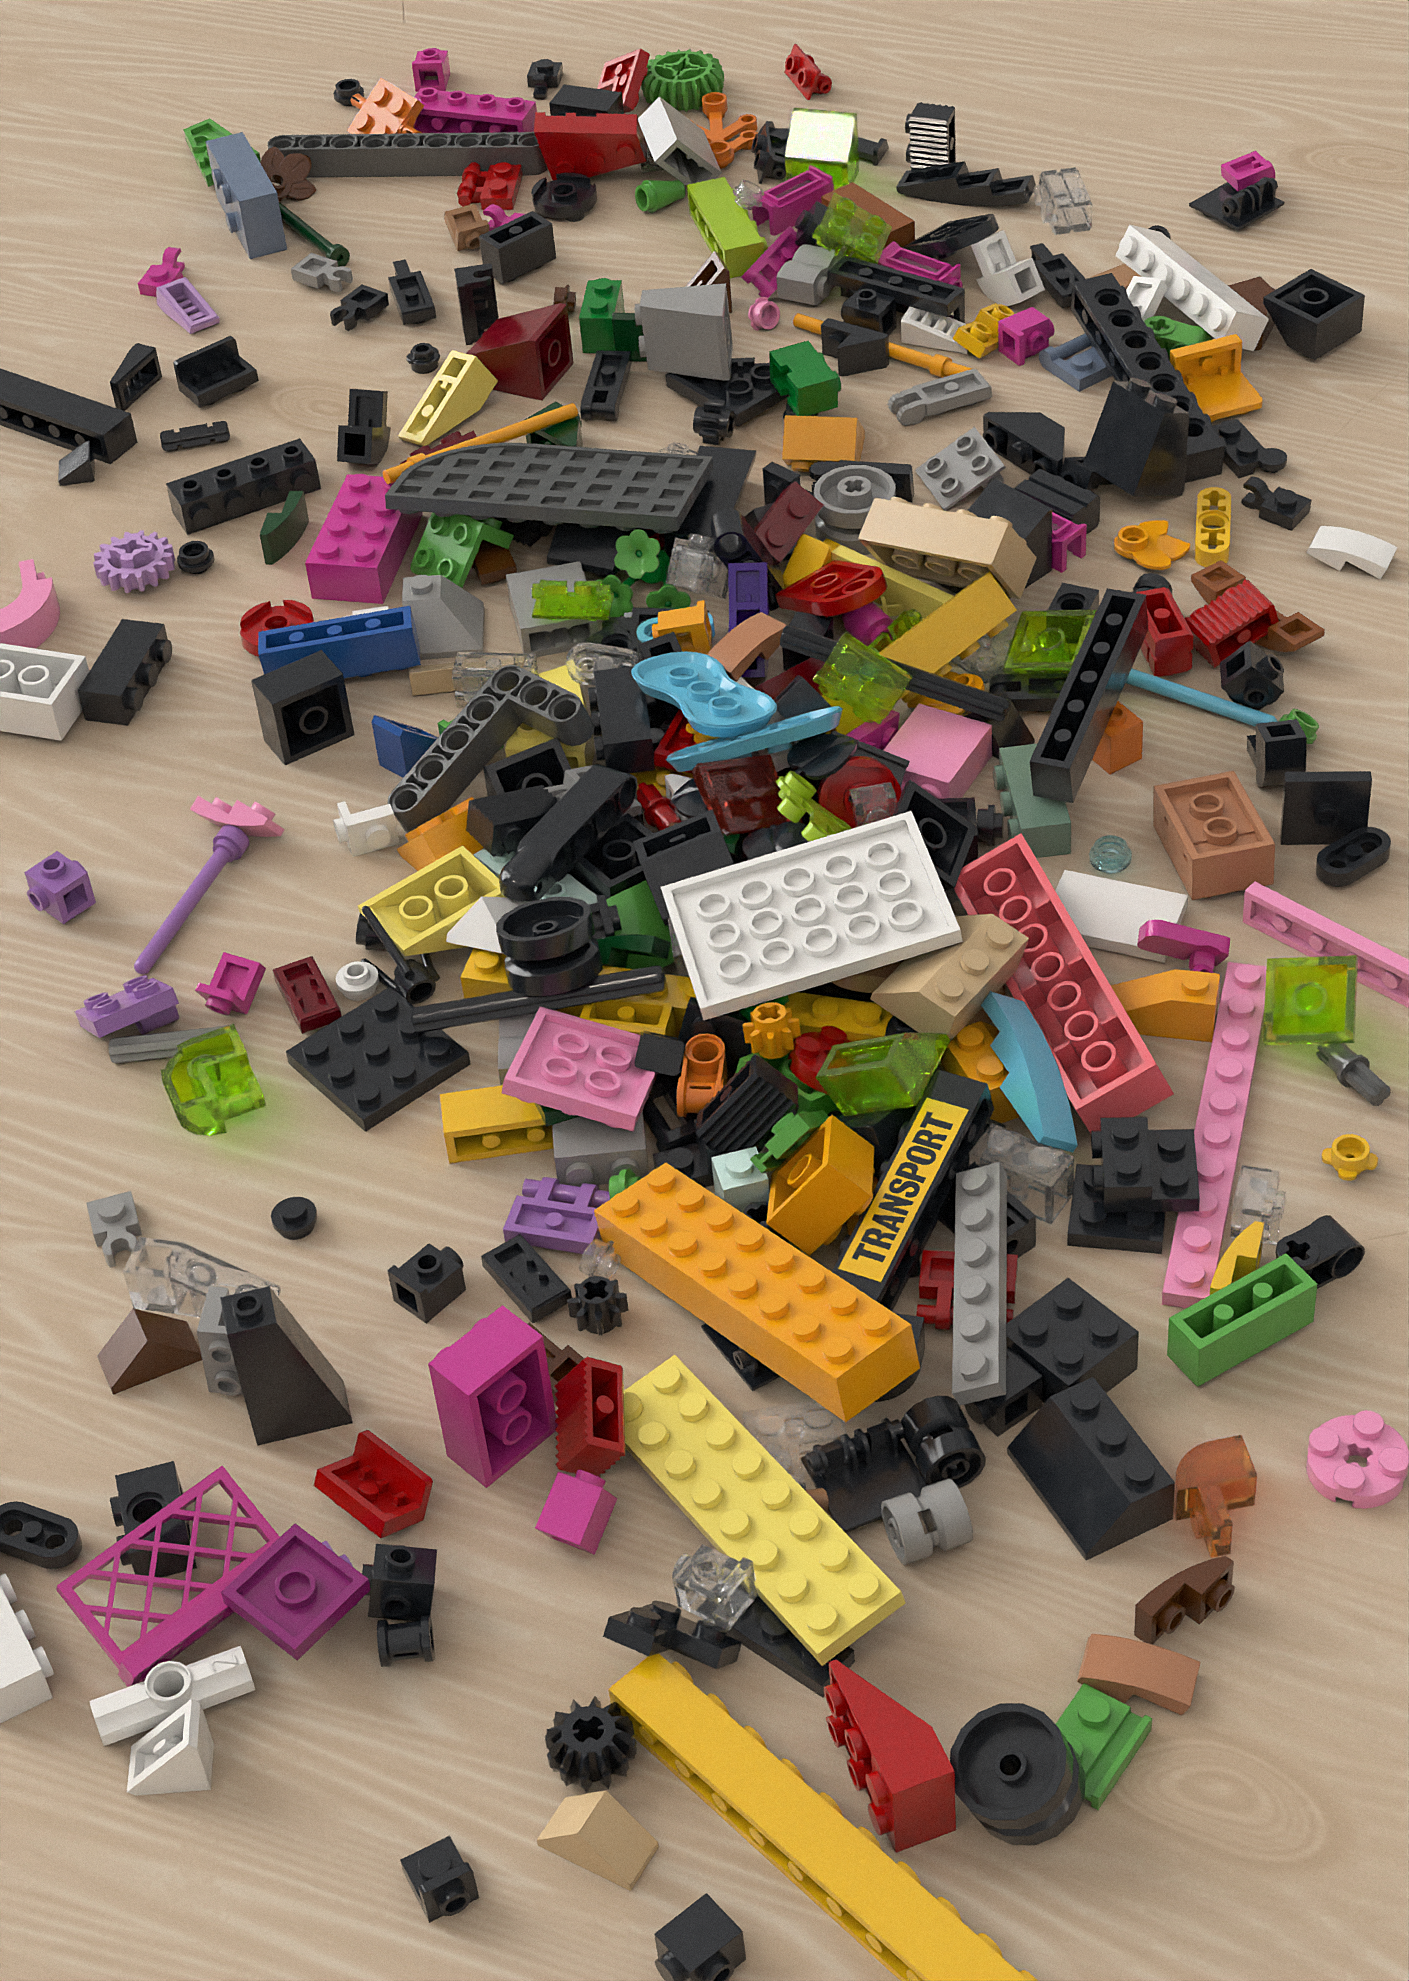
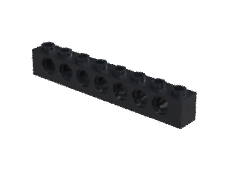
M1112 273L1073 282L1071 311L1115 381L1129 382L1130 378L1144 380L1151 384L1150 390L1176 399V406L1189 413L1185 483L1222 474L1223 458L1227 456V446L1224 438L1218 436L1213 429L1209 415L1204 414L1198 406L1195 394L1192 391L1189 392L1183 383L1180 371L1175 370L1170 363L1167 351L1161 348L1155 340L1152 328L1147 327L1142 320L1139 308L1133 306L1128 298L1125 287L1123 285L1120 286Z

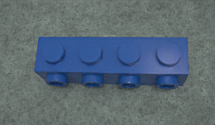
M411 606L258 632V655L264 674L320 650L343 673L344 678L366 677L373 673L405 670L421 665L419 639Z

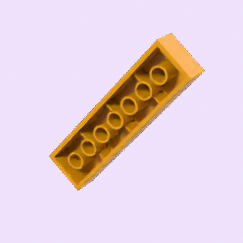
M664 1163L657 1169L652 1170L648 1175L594 1210L603 1246L608 1255L844 1422L849 1421L920 1369L912 1325L668 1163Z

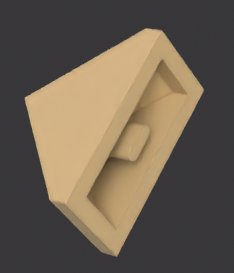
M607 1790L565 1797L537 1839L539 1847L629 1891L633 1889L659 1848L658 1841Z

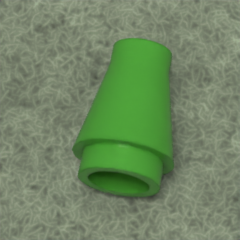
M644 180L635 189V200L639 209L654 213L685 197L684 184L679 180Z

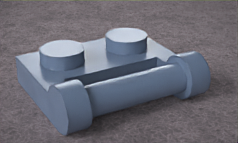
M1086 333L1055 348L1050 346L1039 352V361L1043 368L1079 392L1112 376ZM1090 346L1092 347V348H1090V349H1088V350H1086V351H1084V352H1082V353H1080V354L1074 355V356H1073L1072 358H1070V359H1067V360H1065V361L1063 360V359H1065V358H1067V357H1069V356H1071V355H1073V354H1076V353H1078V352H1080V351H1082V350H1084V349H1086V348H1088V347H1090Z

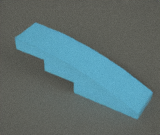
M990 991L981 1006L1000 1031L990 1046L1009 1072L1000 1089L1038 1143L1073 1153L1078 1144L1070 1103L1058 1065L1041 1028L1024 1001Z

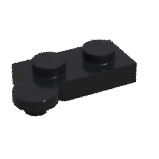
M1238 419L1223 421L1212 426L1217 435L1224 438L1227 446V456L1223 458V462L1238 478L1254 474L1256 467H1260L1266 472L1276 473L1286 466L1287 454L1283 450L1277 448L1265 449Z

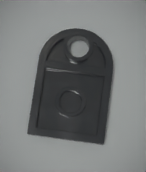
M994 214L948 221L901 248L930 258L937 256L938 260L954 255L957 253V250L989 237L999 229Z

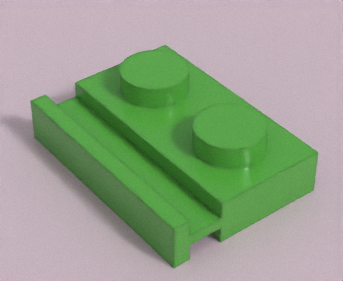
M803 1110L796 1116L790 1112L771 1129L775 1136L765 1144L769 1151L755 1154L750 1160L761 1173L776 1170L829 1116L824 1110L813 1112Z
M1084 1683L1056 1725L1079 1755L1086 1775L1085 1799L1091 1802V1807L1099 1810L1151 1732L1152 1718L1144 1715L1142 1718L1132 1713L1130 1706Z

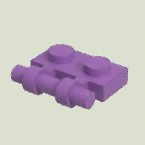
M543 1177L541 1181L526 1178L522 1188L523 1196H516L503 1227L505 1242L521 1234L531 1246L594 1256L601 1237L594 1210L610 1200L609 1191L599 1190L598 1185L583 1183L581 1187L560 1184L559 1179Z

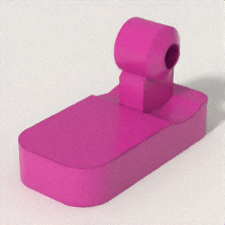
M1154 919L1148 920L1139 928L1137 946L1145 951L1181 960L1189 959L1190 971L1214 973V966H1218L1229 956L1231 939L1227 936Z

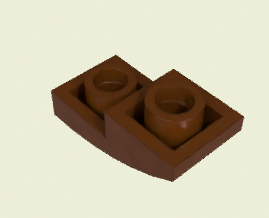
M1227 1556L1210 1559L1191 1566L1162 1582L1135 1605L1134 1636L1145 1643L1153 1645L1164 1632L1167 1634L1173 1633L1181 1624L1185 1615L1200 1625L1213 1610L1216 1612L1222 1611L1231 1600L1235 1590V1586L1232 1585L1234 1561Z

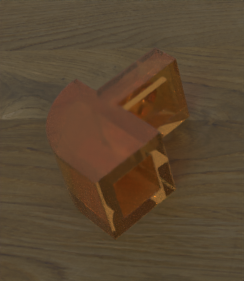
M1242 1435L1199 1444L1184 1455L1177 1467L1174 1498L1175 1519L1177 1521L1190 1518L1194 1536L1196 1539L1204 1538L1210 1558L1231 1554L1233 1523L1228 1510L1255 1505L1257 1473Z

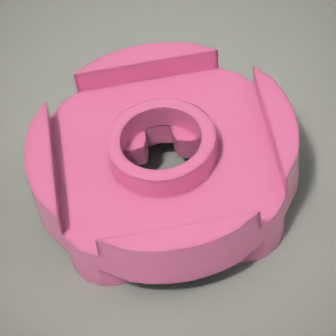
M1365 1410L1356 1415L1336 1417L1323 1423L1309 1435L1307 1475L1314 1488L1325 1498L1336 1502V1497H1339L1343 1500L1352 1501V1507L1366 1509L1390 1502L1402 1490L1404 1480L1408 1475L1409 1450L1401 1435L1394 1428L1385 1424L1383 1418L1378 1413ZM1358 1455L1367 1459V1466L1360 1467L1357 1462L1348 1464L1346 1461L1349 1459V1456Z

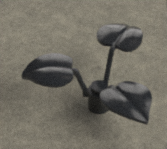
M836 734L811 736L802 739L790 749L787 755V762L791 768L797 769L794 772L803 777L805 775L809 779L820 780L836 773L851 759L858 748V741L852 737ZM709 772L687 781L674 793L670 804L676 808L679 814L689 819L712 809L717 817L723 814L730 807L731 803L738 806L740 810L750 811L743 799L736 795L742 788L741 780L727 772ZM751 813L754 831L744 839L742 848L745 856L751 860L807 843L809 841L801 834L807 825L801 822H787L783 817H775L766 821L763 827H761Z

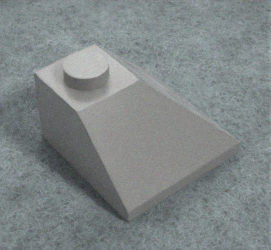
M417 575L403 578L402 607L411 606L419 639L420 660L483 655L484 603L442 575Z

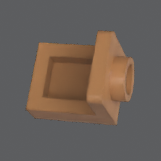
M476 204L444 212V220L457 251L480 247L479 236L489 232V224L486 219L482 220Z

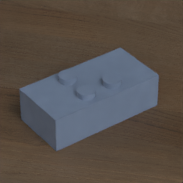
M240 132L206 141L217 199L225 212L230 233L235 232L249 259L287 250L277 192L244 133Z

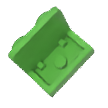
M432 512L411 562V572L427 576L442 575L463 588L482 540L508 549L514 535L501 530L503 522L492 517L484 520L473 519L471 515L459 514L440 517Z

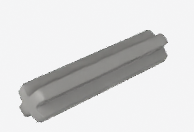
M233 1025L116 1037L109 1040V1055L112 1063L115 1064L235 1051L238 1048V1034L236 1027Z

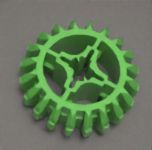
M678 49L677 52L671 53L667 51L665 55H656L655 59L649 60L647 64L648 72L641 84V90H643V96L647 103L652 104L658 97H661L676 110H684L687 113L691 109L699 110V107L702 106V97L705 94L711 92L723 93L724 71H722L719 59L713 58L712 54H703L701 50L692 52L691 49L687 51H680Z

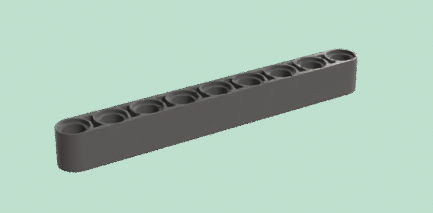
M534 132L279 135L268 141V149L277 147L285 157L293 153H300L310 157L311 170L307 178L462 176L464 169L471 162L478 163L481 167L480 171H488L490 165L501 162L521 165L522 175H539L548 170Z

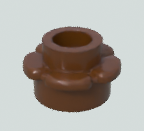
M566 285L565 288L555 287L553 305L559 303L567 304L568 312L575 313L576 292H570L569 285Z

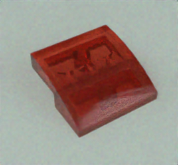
M771 755L698 763L691 770L708 811L713 809L719 826L726 836L751 833L757 829L770 828L773 824L778 826L790 821L777 809L782 802L778 795L781 789L776 784L779 778Z

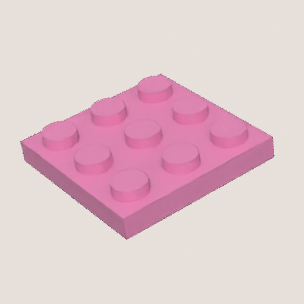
M540 1006L504 1078L502 1094L516 1097L523 1102L536 1103L561 1110L568 1115H578L602 1122L612 1128L634 1131L658 1072L640 1069L635 1066V1058L641 1035Z

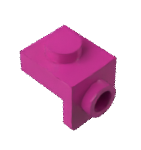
M223 952L210 985L198 982L195 991L207 1001L205 1006L214 1012L229 1015L232 1010L247 1015L266 968L260 962Z

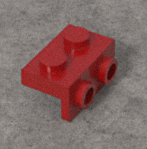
M365 1430L358 1433L352 1456L317 1469L313 1486L362 1523L369 1531L376 1534L379 1538H384L424 1520L433 1480L371 1431Z

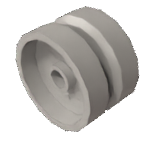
M848 465L835 468L822 475L815 483L814 497L824 504L815 519L817 539L823 542L827 538L862 555L871 554L858 537L874 498L890 500L891 497H896V484L891 476L881 469L867 465Z

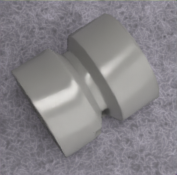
M951 1479L923 1487L920 1497H915L908 1492L882 1501L881 1513L887 1536L897 1558L903 1565L930 1557L935 1546L947 1551L970 1543L973 1539L972 1524L966 1504L957 1485ZM919 1512H921L924 1524L928 1531L927 1534L924 1533L922 1523L918 1516Z

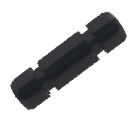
M226 421L212 422L213 426L210 427L206 423L179 428L180 432H174V429L162 431L160 433L162 448L168 452L178 450L177 446H183V449L208 445L211 444V440H216V443L226 442L230 440L228 424Z

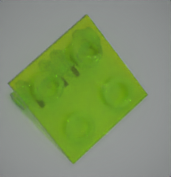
M834 192L820 226H817L812 238L817 240V245L830 252L836 242H838L833 253L836 256L842 247L845 246L847 250L843 257L845 255L849 256L853 251L851 257L877 264L892 226L885 223L881 217L872 215L858 207L851 199L842 197Z

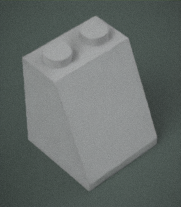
M726 284L642 290L640 304H635L636 325H642L644 336H639V350L641 357H647L648 370L723 381L730 380L733 340Z

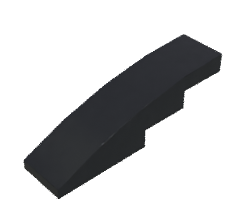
M962 161L907 170L896 186L899 194L932 202L962 206H1004L1028 203L1037 186L1033 175L1002 179L999 168L969 173L966 162Z

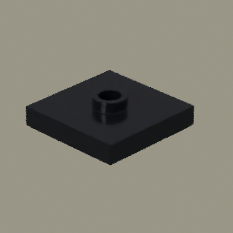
M1371 771L1285 772L1280 827L1281 845H1330L1355 829L1368 827L1372 787Z

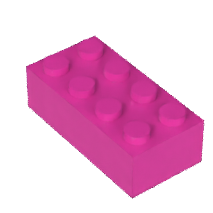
M347 474L305 561L312 599L384 603L423 516V512L403 514L399 510L386 509L385 494L394 483L387 484L384 478L380 476Z

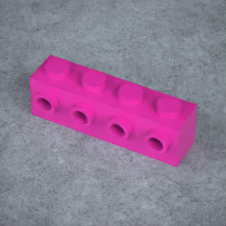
M432 87L420 88L414 98L425 105L416 118L413 127L421 133L534 132L535 112H537L536 101H528L520 97L501 98L495 97L492 94H466L464 91H439Z

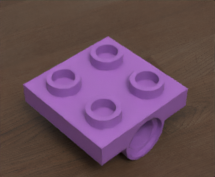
M144 975L124 983L123 987L125 990L109 996L107 992L86 999L83 1002L85 1007L74 1011L80 1026L98 1038L135 1023L139 1032L144 1035L178 1020L179 1015L176 1005L179 1002L173 987L155 978L148 979Z

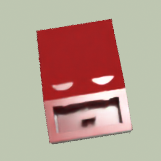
M838 1660L830 1661V1685L824 1687L825 1698L832 1715L826 1717L828 1730L837 1748L845 1746L851 1758L847 1760V1768L856 1790L861 1791L865 1789L872 1802L868 1804V1812L876 1833L879 1836L887 1834L895 1853L956 1831L955 1773L933 1727Z

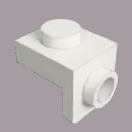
M345 801L337 803L340 818L333 820L339 843L347 842L352 857L400 844L395 816L390 804L350 814Z

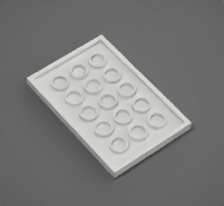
M912 811L661 887L703 1020L963 942L960 927Z

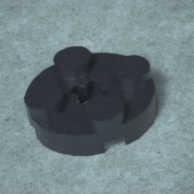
M559 173L556 174L557 180L547 183L545 177L533 186L531 193L535 213L543 218H565L569 222H578L584 219V213L592 209L597 202L595 183L591 185L590 178L583 174Z

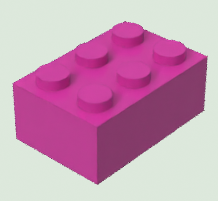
M503 1305L488 1317L480 1319L468 1333L450 1347L442 1349L428 1363L447 1457L484 1487L490 1486L556 1432L555 1428L558 1427V1424L554 1421L557 1418L543 1336Z

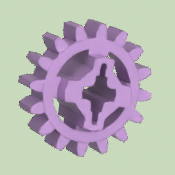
M144 530L133 534L125 532L124 538L118 539L113 536L111 537L112 543L110 545L101 544V552L94 553L95 562L93 564L97 579L100 578L102 586L110 584L111 591L124 587L125 593L135 589H139L142 592L145 591V585L150 584L156 587L159 585L157 579H168V571L175 570L174 561L176 560L172 544L168 543L166 537L159 539L157 532H153L149 536H145Z

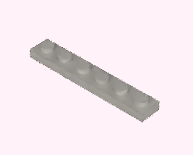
M1000 1162L956 1173L952 1395L959 1405L1006 1394L1007 1173Z

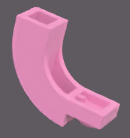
M30 559L19 562L22 579L21 593L11 604L0 609V643L36 649L56 628L60 617V606L52 577L46 578L44 572L37 573L34 560Z

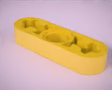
M1205 488L1197 495L1195 561L1203 567H1208L1220 560L1224 563L1229 561L1231 494L1223 488ZM1210 506H1217L1218 509L1210 510ZM1207 526H1218V527H1221V528L1211 529V528H1206V527H1207ZM1216 545V549H1209L1208 546Z

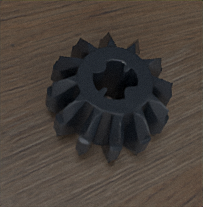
M594 1696L589 1706L581 1707L573 1699L570 1706L571 1713L555 1711L554 1727L546 1729L545 1742L547 1749H549L547 1753L549 1766L553 1769V1772H560L561 1780L564 1781L566 1787L580 1780L581 1787L586 1793L592 1783L600 1781L609 1789L612 1783L611 1775L627 1777V1771L629 1770L628 1761L635 1759L637 1747L636 1741L633 1739L635 1734L633 1723L629 1716L621 1715V1709L617 1706L616 1702L602 1708L601 1702Z

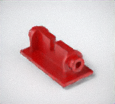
M794 44L791 54L786 58L784 73L807 100H810L812 93H828L832 87L830 77L821 73L811 55L805 54L797 44Z

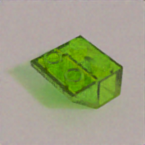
M794 107L785 153L786 181L809 170V166L812 165L833 177L834 190L854 182L859 173L857 113Z
M901 1033L833 1045L816 1079L844 1116L901 1107L908 1108L917 1105L922 1098L932 1074L940 1064L941 1057L950 1039L946 1033Z

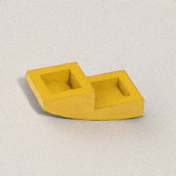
M1254 1221L1234 1239L1225 1251L1214 1273L1210 1286V1295L1259 1269L1263 1247L1264 1222Z

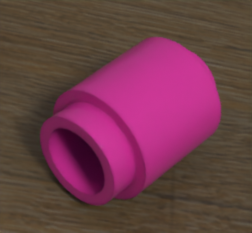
M874 602L842 614L845 629L867 650L872 652L880 651L893 641L896 633V624Z

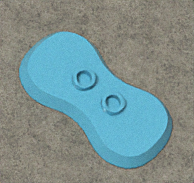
M689 651L662 654L639 662L631 670L634 680L645 694L671 703L681 709L692 728L704 735L732 737L753 732L766 726L777 710V704L770 696L733 681L727 675L724 666L717 659L706 654Z
M840 706L828 707L778 721L743 735L720 737L705 741L668 755L666 761L678 772H684L725 760L728 761L729 765L741 763L752 759L751 752L767 748L768 754L780 752L791 748V742L815 736L836 728L839 725L843 708Z

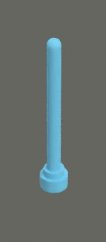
M1133 668L1126 680L1127 684L1255 727L1259 723L1277 722L1276 717Z

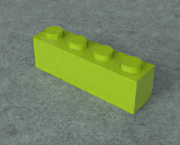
M725 177L688 184L689 214L711 253L715 251L720 254L729 270L730 279L742 276L768 249L765 237L759 236L756 222L754 220L750 221L746 205L740 204L737 190L730 187Z

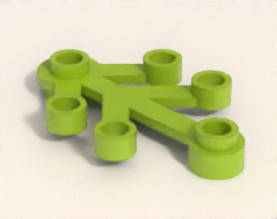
M789 771L785 777L780 776L776 781V784L781 789L778 795L782 799L777 809L790 821L798 823L806 812L810 814V822L801 832L807 841L810 842L852 829L846 822L812 799L813 795L817 792L816 789L796 772Z

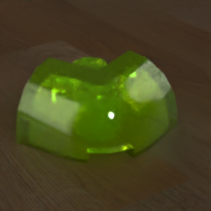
M234 1024L190 1038L177 1045L178 1052L167 1062L165 1069H161L162 1083L178 1121L185 1130L195 1135L213 1136L227 1133L225 1120L266 1106L264 1094L250 1066L247 1051Z

